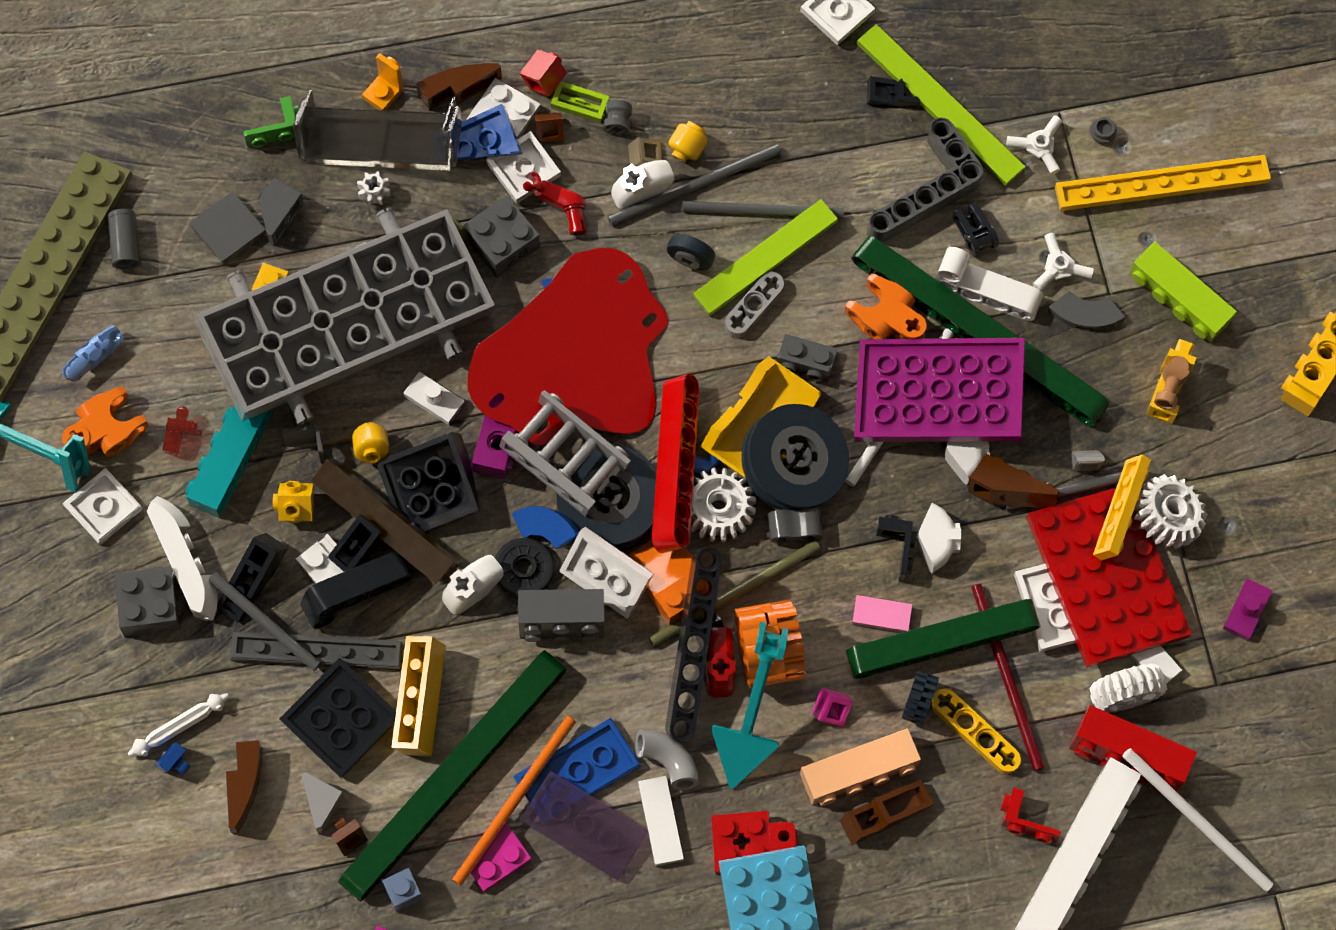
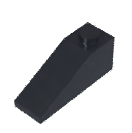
M267 533L253 537L229 584L251 603H254L276 572L289 547ZM224 593L222 594L217 603V610L239 623L246 612Z

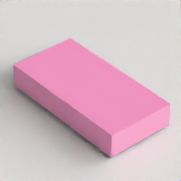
M857 595L852 625L900 633L906 632L909 629L912 604Z

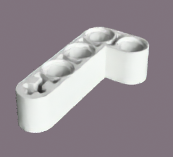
M957 247L947 248L937 273V281L967 300L1022 320L1033 321L1043 298V293L1039 289L968 263L970 255L966 251Z

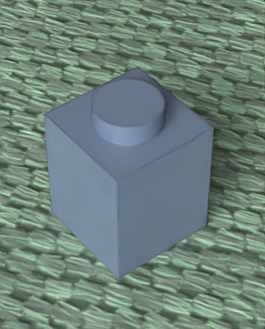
M409 868L382 880L396 913L423 900Z

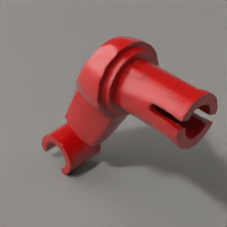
M529 172L525 176L533 182L531 184L526 181L523 184L525 191L530 192L535 189L534 196L551 207L567 213L569 235L578 236L587 232L583 213L587 205L581 195L551 182L541 181V177L536 172Z

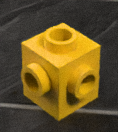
M298 481L280 483L278 494H273V510H278V521H287L288 523L312 521L314 514L313 483H300Z

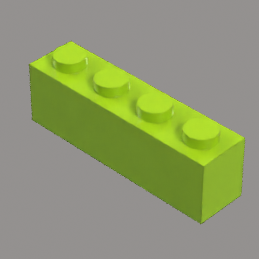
M1155 241L1133 262L1129 272L1133 280L1138 285L1145 286L1150 290L1153 297L1159 303H1165L1172 309L1176 318L1187 322L1198 337L1206 339L1211 343L1232 322L1237 311Z

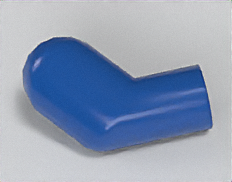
M711 454L706 458L695 456L694 474L701 475L702 471L709 473L712 468L717 467L722 461Z

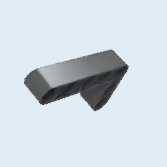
M942 117L934 119L931 122L927 136L929 146L947 171L875 211L869 218L868 236H872L882 243L886 242L972 193L979 187L983 175V167L949 119ZM935 132H944L946 136L940 137ZM956 152L959 153L961 157L955 158L952 157L949 153ZM971 173L976 178L969 179L964 174ZM942 186H950L953 191H945L942 189ZM926 198L931 203L923 204L919 199ZM904 211L909 216L901 217L897 212ZM882 224L886 229L878 230L874 225Z

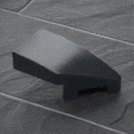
M870 76L867 80L868 105L916 107L920 104V99L917 96L914 97L908 91L903 79L897 82L892 79Z

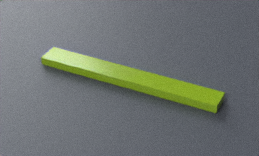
M877 24L857 40V45L893 80L898 82L900 79H903L908 91L914 97L917 96L920 99V105L934 119L939 117L949 119L979 162L1005 187L1024 171L1025 165Z

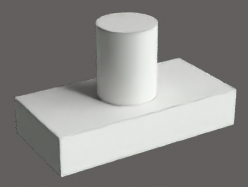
M418 372L403 393L405 398L447 425L451 424L465 405L463 399L421 372Z

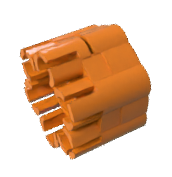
M790 599L734 609L737 644L744 678L749 688H753L760 662L759 654L754 653L760 622L766 623V632L781 635L783 628L789 629L783 660L775 659V662L771 663L765 686L806 679V673L804 672L806 671L803 642L796 644V642L802 641L800 632L793 633L799 631L798 619L793 620L797 616V612Z

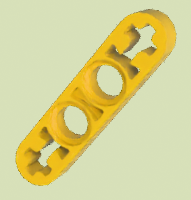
M944 688L935 692L931 702V707L935 714L998 772L1008 775L1017 770L1021 757L1019 752L953 691ZM939 697L941 699H945L946 697H948L950 699L949 706L953 710H955L957 706L961 708L958 711H956L953 718L949 717V715H951L952 710H950L947 706H944L942 708L938 706L940 702ZM961 715L970 716L973 720V726L969 729L961 728L957 722L958 717ZM989 734L994 739V745L991 748H983L979 744V736ZM1000 744L1003 748H1001L999 752L1004 757H1008L1009 755H1011L1013 757L1012 764L1014 766H1011L1010 764L1003 766L1001 764L1003 758L998 753L995 755V757L991 756L990 754L995 752L998 745Z

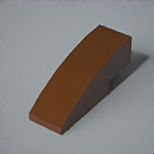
M478 63L438 72L416 83L418 96L428 110L433 109L451 97L459 105L489 87L495 78L501 80V66L498 63Z
M259 740L236 742L237 770L226 771L228 821L232 834H238L255 800L262 767V746Z
M920 779L877 797L871 803L847 812L839 821L853 846L932 807L934 802Z

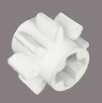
M379 171L370 175L366 172L364 180L357 181V186L361 190L358 192L359 199L366 198L368 206H371L372 203L383 205L382 200L384 196H390V189L386 188L389 186V179L384 178L382 180Z

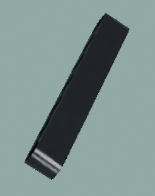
M713 547L697 549L693 553L665 724L666 733L678 742L690 740L694 736L722 564L720 552ZM706 551L713 556V563L708 568L704 567L701 563V556ZM702 579L709 585L708 592L703 596L699 595L696 590L697 583ZM696 608H701L704 612V619L699 624L692 620V612ZM692 636H696L700 641V646L695 652H691L687 647L688 639ZM688 664L693 665L695 668V676L690 680H686L683 676V669ZM687 692L691 697L690 705L686 708H681L678 703L679 696ZM683 721L686 724V732L684 735L677 737L674 733V726L677 722Z

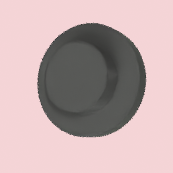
M1106 117L1096 119L1090 127L1091 137L1096 142L1102 144L1111 142L1117 133L1115 123Z

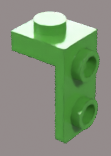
M291 96L280 98L285 118L284 123L243 132L247 147H262L269 142L278 140L286 142L299 136L296 121H301L298 105H292Z

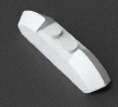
M156 496L151 501L147 513L193 616L201 620H213L218 601L217 587L209 581L211 575H201L205 573L199 557L192 558L189 551L194 549L188 533L182 535L190 527V524L176 506Z

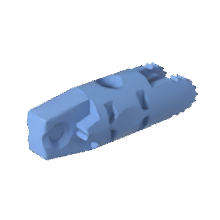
M114 325L109 326L74 353L75 356L67 362V365L62 367L61 374L69 380L79 379L80 376L82 377L88 371L91 372L104 361L125 337Z

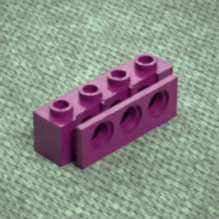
M498 393L489 402V406L496 408L504 400V395ZM485 415L472 460L473 472L505 479L508 472L513 470L515 459L503 449L494 450L493 448L500 446L502 437L508 431L514 435L516 433L519 434V432L511 426L500 424V422Z

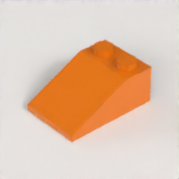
M651 540L627 556L654 574L645 593L669 626L683 617L692 555L685 547L661 554L656 551ZM703 579L700 580L696 585L697 593L703 596L708 592V583Z

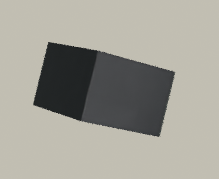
M359 514L327 558L343 572L355 568L377 550L382 531L365 516Z

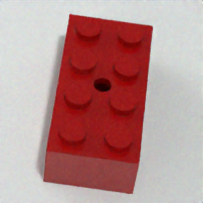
M1092 705L1088 707L1083 715L1069 747L1070 750L1075 751L1074 754L1084 760H1090L1091 758L1100 762V766L1103 768L1108 760L1113 758L1138 772L1123 758V754L1131 748L1176 792L1185 783L1197 753L1190 748ZM1142 775L1140 776V778H1139V780H1138V782H1137V783H1139V784H1142L1143 782H1145V783H1147V784L1152 785V784H1151L1144 776H1142Z

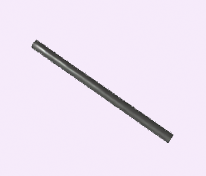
M775 144L608 216L611 226L631 219L781 154V149L778 144Z

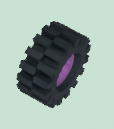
M917 671L902 719L924 725L939 677Z

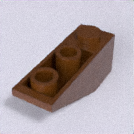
M987 453L970 476L968 489L969 493L993 505L1033 508L1055 507L1058 504L1060 491L1052 484L1042 482L1032 477L1028 472L1021 469L1018 470L1008 465L1003 459L992 457Z

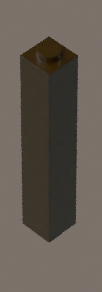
M333 459L325 461L311 480L315 485L355 518L359 514L365 516L382 531L380 538L436 585H445L451 581L450 576L457 571L461 564L459 560L340 462Z

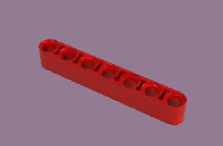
M690 373L665 381L662 390L652 528L653 546L661 554L687 547L690 541L700 392L698 380Z

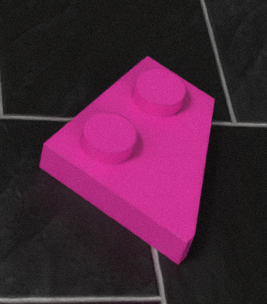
M505 823L470 874L483 893H485L530 862L531 857L509 825Z

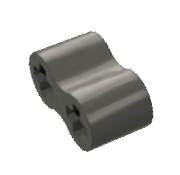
M820 509L775 510L768 514L770 541L772 543L812 542L823 538Z

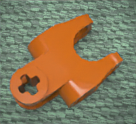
M870 274L867 278L866 286L879 298V304L874 307H864L855 301H849L845 306V314L864 334L872 339H887L889 335L894 339L925 338L926 321L922 315L911 309L916 302L914 296L897 283L878 275Z
M122 386L97 394L81 404L76 410V414L81 420L64 430L62 442L65 446L75 434L84 438L87 456L101 449L106 457H111L129 447L135 439L146 431L149 425L143 415L136 416L128 421H118L113 418L115 410L129 398L127 391Z

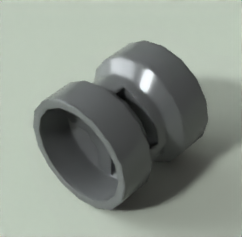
M623 100L608 101L606 103V114L608 116L604 120V131L618 136L628 134L630 132L628 118L632 115V105Z

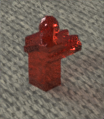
M180 406L176 410V419L168 417L162 451L165 453L179 455L183 434L198 437L202 435V431L197 429V423L187 421L189 410L185 406Z

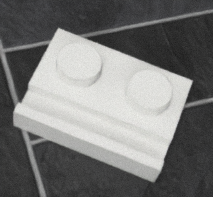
M328 534L296 558L297 563L315 584L343 572L327 558L337 545Z

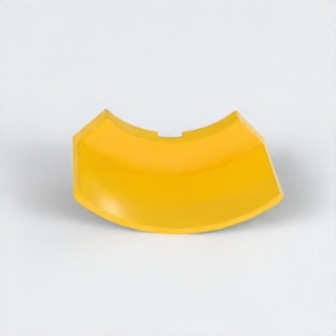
M768 356L757 365L748 382L739 393V396L743 399H740L734 408L730 406L711 426L700 447L745 477L741 453L744 439L752 425L768 412L782 405L803 404L814 407L821 396V392Z

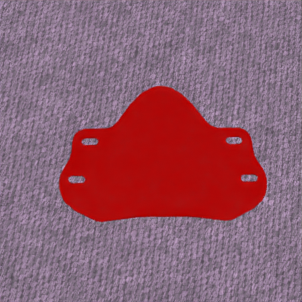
M596 248L575 253L569 257L549 285L517 316L477 345L468 371V392L473 403L484 415L511 426L519 433L543 407L538 401L544 390L549 394L554 393L568 410L591 428L622 434L639 432L650 424L654 417L656 406L654 383L647 358V349L649 344L666 328L668 316L649 291L642 269L629 255L615 248ZM625 270H631L632 276L624 284L619 283L618 277ZM650 313L656 314V320L649 327H644L642 321ZM498 393L503 394L504 400L496 408H491L489 402ZM551 414L547 418L548 426L540 434L534 433L528 441L535 445L548 444L564 423Z

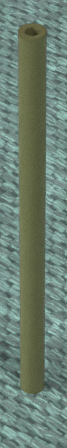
M814 540L716 598L714 612L821 549L820 545ZM701 608L692 612L693 621L696 620L698 622L704 618V612ZM682 618L649 637L653 647L680 633Z

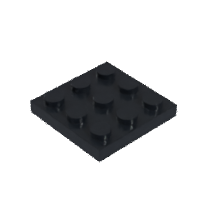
M339 657L279 720L342 779L395 724L396 710Z

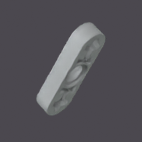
M776 272L765 273L727 315L725 330L729 336L733 338L744 337L781 296L784 280L780 274ZM766 282L770 284L776 282V289L771 288L765 297L763 293L767 288ZM751 299H757L762 303V308L758 311H752L747 307V302ZM744 313L746 317L742 321V328H732V321L738 322Z

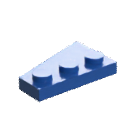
M503 104L430 136L438 160L442 163L523 154L506 107Z

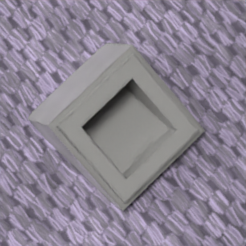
M1098 450L1073 451L1071 454L1073 471L1100 470L1105 461L1104 456Z

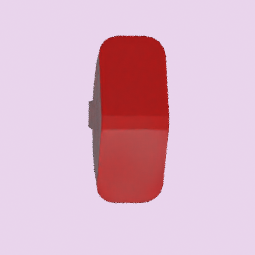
M728 627L711 628L705 665L706 691L709 696L714 698L730 697L734 693L736 672L733 632Z

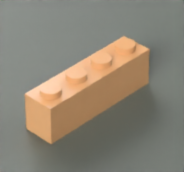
M907 728L801 767L800 776L812 805L820 803L821 806L836 801V796L846 793L847 796L855 795L863 791L862 787L873 783L874 786L882 785L890 780V776L899 773L901 777L909 775L916 771L915 767L919 765L921 759Z

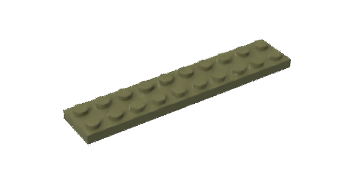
M84 151L0 294V403L6 396L108 219V214L113 211L133 176L131 170Z

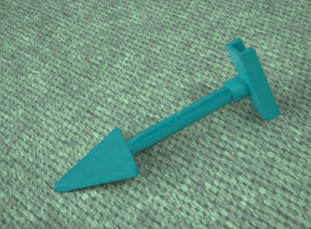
M10 402L0 403V420L11 408ZM0 424L1 438L53 460L56 465L61 466L66 489L76 493L79 489L77 479L82 474L86 477L91 475L84 438L74 434L62 449H56Z
M760 622L754 653L759 654L760 662L741 730L737 731L718 725L712 726V733L730 789L735 788L779 747L778 741L753 735V729L771 663H774L775 659L783 660L789 630L787 628H783L781 635L766 632V623Z

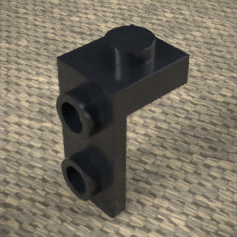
M886 515L885 517H879L876 536L903 539L898 581L904 582L906 574L912 573L913 558L908 556L909 548L915 547L917 531H912V521L901 520L899 516Z

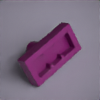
M1247 578L1222 629L1248 641L1272 590Z

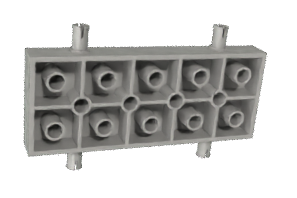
M391 207L386 208L387 212L382 210L376 214L386 235L253 291L244 276L243 270H237L236 275L232 272L226 277L236 298L196 314L195 325L242 422L282 404H289L297 424H304V420L307 423L314 416L303 397L305 394L433 339L439 340L447 360H452L453 356L456 358L463 354V350L460 348L453 331L490 315L495 304L447 209L401 228L393 213V209Z

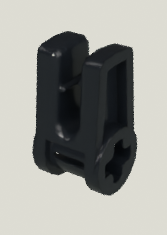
M976 201L968 207L970 220L973 221L976 228L971 226L968 221L969 218L965 216L962 209L953 211V220L972 256L979 255L981 250L988 247L995 248L999 246L998 236L994 228L989 224Z

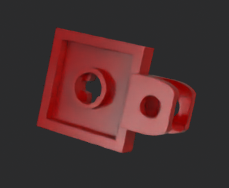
M769 811L711 815L716 874H721L719 861L798 846L797 830L794 824L790 822L770 823ZM740 835H744L745 839H750V844H746L743 850H740L738 845H734L735 840H738ZM784 836H789L787 841H781Z

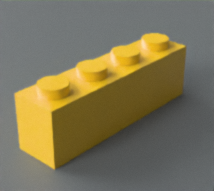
M406 636L392 748L406 756H432L446 645L433 637Z

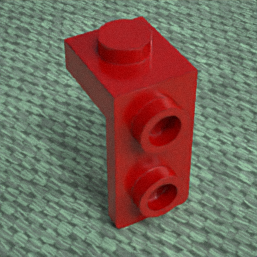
M1013 787L1010 795L1004 794L1000 811L1005 812L1001 826L1007 827V831L1015 835H1024V833L1033 835L1035 840L1042 843L1051 844L1052 841H1058L1061 835L1060 830L1017 818L1024 790Z

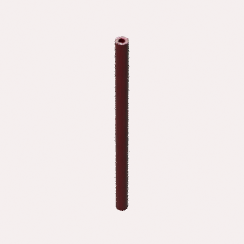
M982 584L973 585L971 589L979 612L990 609ZM1000 640L990 643L1033 771H1040L1044 769V765L1002 642Z

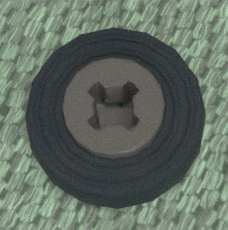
M675 234L667 245V253L670 257L692 269L708 270L715 260V252L709 245L689 235Z

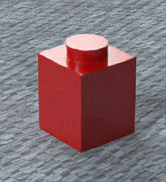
M537 50L522 69L520 75L531 91L550 97L567 72L561 64V58L557 54Z

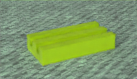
M561 81L552 98L551 108L601 123L606 111V103L609 101L610 96ZM563 91L592 101H596L601 103V105L599 106L590 102H586L585 100L577 97L573 98L561 94V92Z

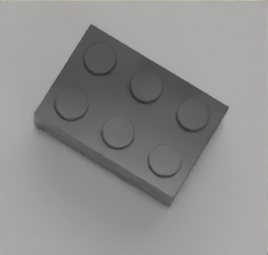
M604 589L518 590L520 639L525 638L527 642H540L542 638H553L554 641L565 642L569 641L570 638L582 637L584 641H596L599 637H604Z

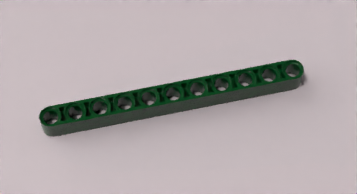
M868 236L851 257L853 263L868 275H878L906 289L916 300L913 305L946 329L951 330L959 338H1020L872 236ZM1025 342L1024 383L1083 424L1093 427L1109 406V401L1106 397Z
M543 650L347 868L338 883L358 901H363L556 685L567 668L546 650Z

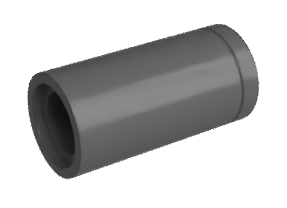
M130 209L113 210L108 214L112 267L121 270L133 269L139 266L135 212Z

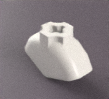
M666 160L651 161L637 167L631 164L623 169L624 174L613 184L611 195L619 209L629 208L659 195L673 183L674 173Z
M988 441L946 443L945 460L964 484L967 485L969 483L970 476L985 454L990 455Z
M933 502L916 538L917 547L931 573L943 567L953 553H959L961 545L960 523H953L947 512Z
M486 555L471 563L465 569L457 570L450 576L451 581L447 584L442 594V601L452 614L459 615L483 599L502 579L504 572L501 565L492 555Z

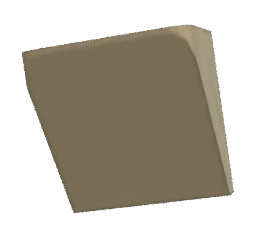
M638 137L628 145L630 165L633 164L637 167L647 162L662 160L661 141Z

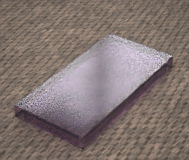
M552 771L548 773L520 819L527 826L616 881L620 879L648 832Z

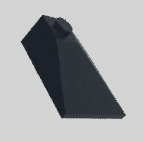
M449 432L377 462L390 504L423 532L480 511L470 458L463 438L459 433Z

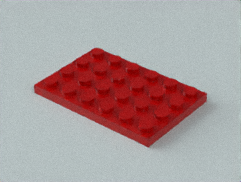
M1116 488L1057 504L1055 507L1050 506L1033 511L1026 516L1086 668L1180 641L1192 635L1152 537L1146 538L1147 531L1139 529L1141 521L1134 519L1137 514L1136 511H1133L1132 523L1126 531L1123 540L1124 546L1118 556L1102 561L1093 556Z

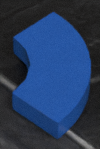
M526 507L512 513L523 538L541 535L548 539L555 549H561L576 539L579 534L578 528L566 515L547 507Z

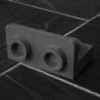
M785 334L777 356V362L794 374L806 375L808 379L816 382H821L822 380L828 382L837 348Z

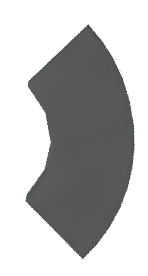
M1070 291L1048 307V311L1058 320L1075 328L1077 326L1100 330L1112 327L1125 318L1109 297L1099 301H1086L1076 297Z

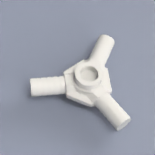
M1053 116L1044 130H1038L1029 134L1027 138L1007 136L1006 147L1026 148L1027 152L1039 159L1041 158L1050 174L1054 175L1060 171V168L1052 156L1054 146L1053 134L1061 125L1062 120L1058 116Z
M1049 233L1044 236L1050 254L1047 257L1045 273L1033 283V287L1041 291L1053 279L1058 280L1070 277L1071 274L1089 279L1092 278L1094 268L1074 264L1075 261L1064 251H1060L1055 233Z

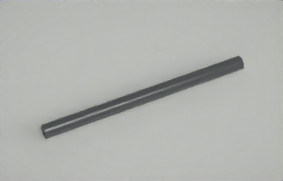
M683 201L682 212L797 217L807 210L809 206ZM828 207L838 219H843L844 208Z

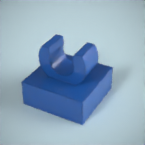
M173 743L155 764L163 773L168 772L172 767L180 775H183L190 767L187 762L180 758L186 750L178 743Z

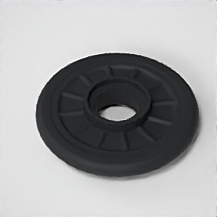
M517 538L503 545L495 556L504 572L498 584L503 590L514 596H518V590H544L554 576L555 563L551 552L544 544L535 539ZM520 561H528L531 563L532 569L527 574H521L516 570V565Z

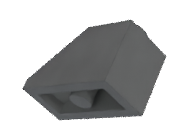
M273 178L270 184H265L261 189L259 200L269 243L275 246L304 203L302 194L299 191Z

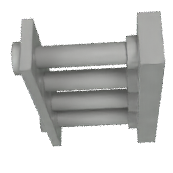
M544 390L538 401L543 406L519 434L516 433L514 435L508 431L502 437L499 447L586 517L596 502L592 499V494L616 466L625 472L631 460L621 447L611 445L568 410L554 393L549 394ZM553 414L564 425L541 452H535L528 446L527 441L547 418ZM574 431L586 442L563 469L557 470L549 464V458ZM596 449L608 460L584 487L581 486L579 488L571 481V476L592 451Z

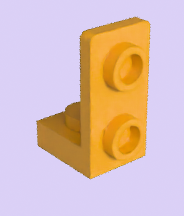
M379 53L376 57L379 76L362 94V98L384 114L403 92V84L399 63L392 57L386 58Z

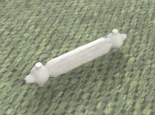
M210 694L207 702L197 704L154 730L145 740L136 739L128 755L130 757L136 755L145 757L148 755L150 748L160 746L200 722L211 711H221L224 702L229 698L228 694Z

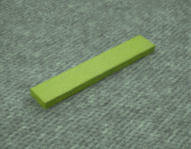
M820 199L695 291L693 297L710 317L756 283L765 273L771 272L836 224L838 218Z

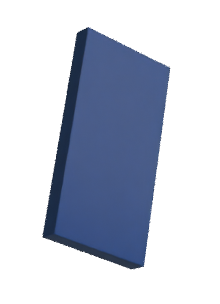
M609 718L557 749L525 794V797L544 826L641 767V764L612 718ZM531 766L513 776L517 785Z

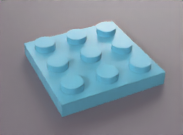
M804 845L719 861L730 930H819Z

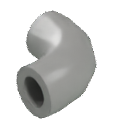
M649 729L638 730L635 740L637 756L639 758L654 759L663 764L668 771L673 789L688 790L699 785V775L693 757L680 742L674 740L666 733Z

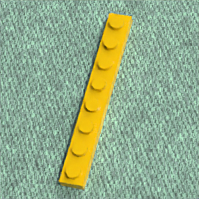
M1258 155L1058 182L1055 185L1059 210L1067 211L1266 184L1270 182L1271 177L1266 156Z

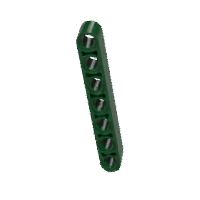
M1024 599L848 648L845 652L853 678L860 679L1026 634L1039 629L1041 625L1033 600Z

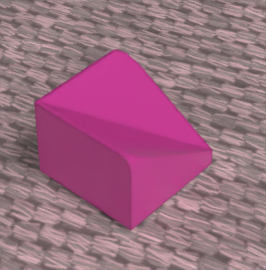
M821 688L812 714L819 721L843 727L854 701L844 693Z

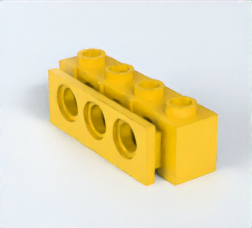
M1331 311L1322 323V326L1325 327L1322 335L1316 333L1309 343L1308 347L1312 348L1309 355L1302 354L1296 363L1295 368L1298 369L1295 377L1289 374L1281 387L1285 392L1280 400L1308 417L1336 375V313L1334 314Z

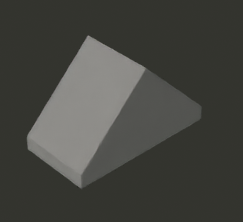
M306 772L301 774L316 831L318 834H322L343 801L344 796L342 791Z

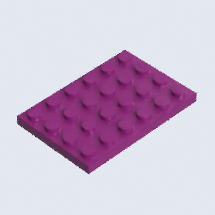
M1025 338L860 339L854 430L855 442L1022 441Z

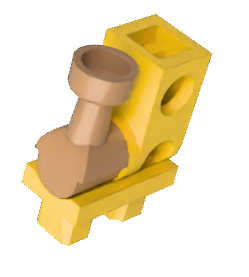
M1179 339L1175 350L1170 348L1159 372L1161 377L1155 388L1146 414L1147 416L1173 424L1180 407L1177 405L1178 397L1176 395L1187 380L1197 358L1191 356L1195 346L1193 343Z

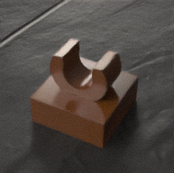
M554 112L552 114L535 115L536 134L539 143L564 141L562 113Z
M340 817L333 822L337 831L331 836L343 856H346L368 841L356 819L347 824L345 819Z

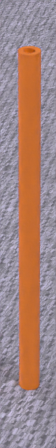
M566 716L452 878V881L457 885L462 886L570 732L576 723L574 719Z

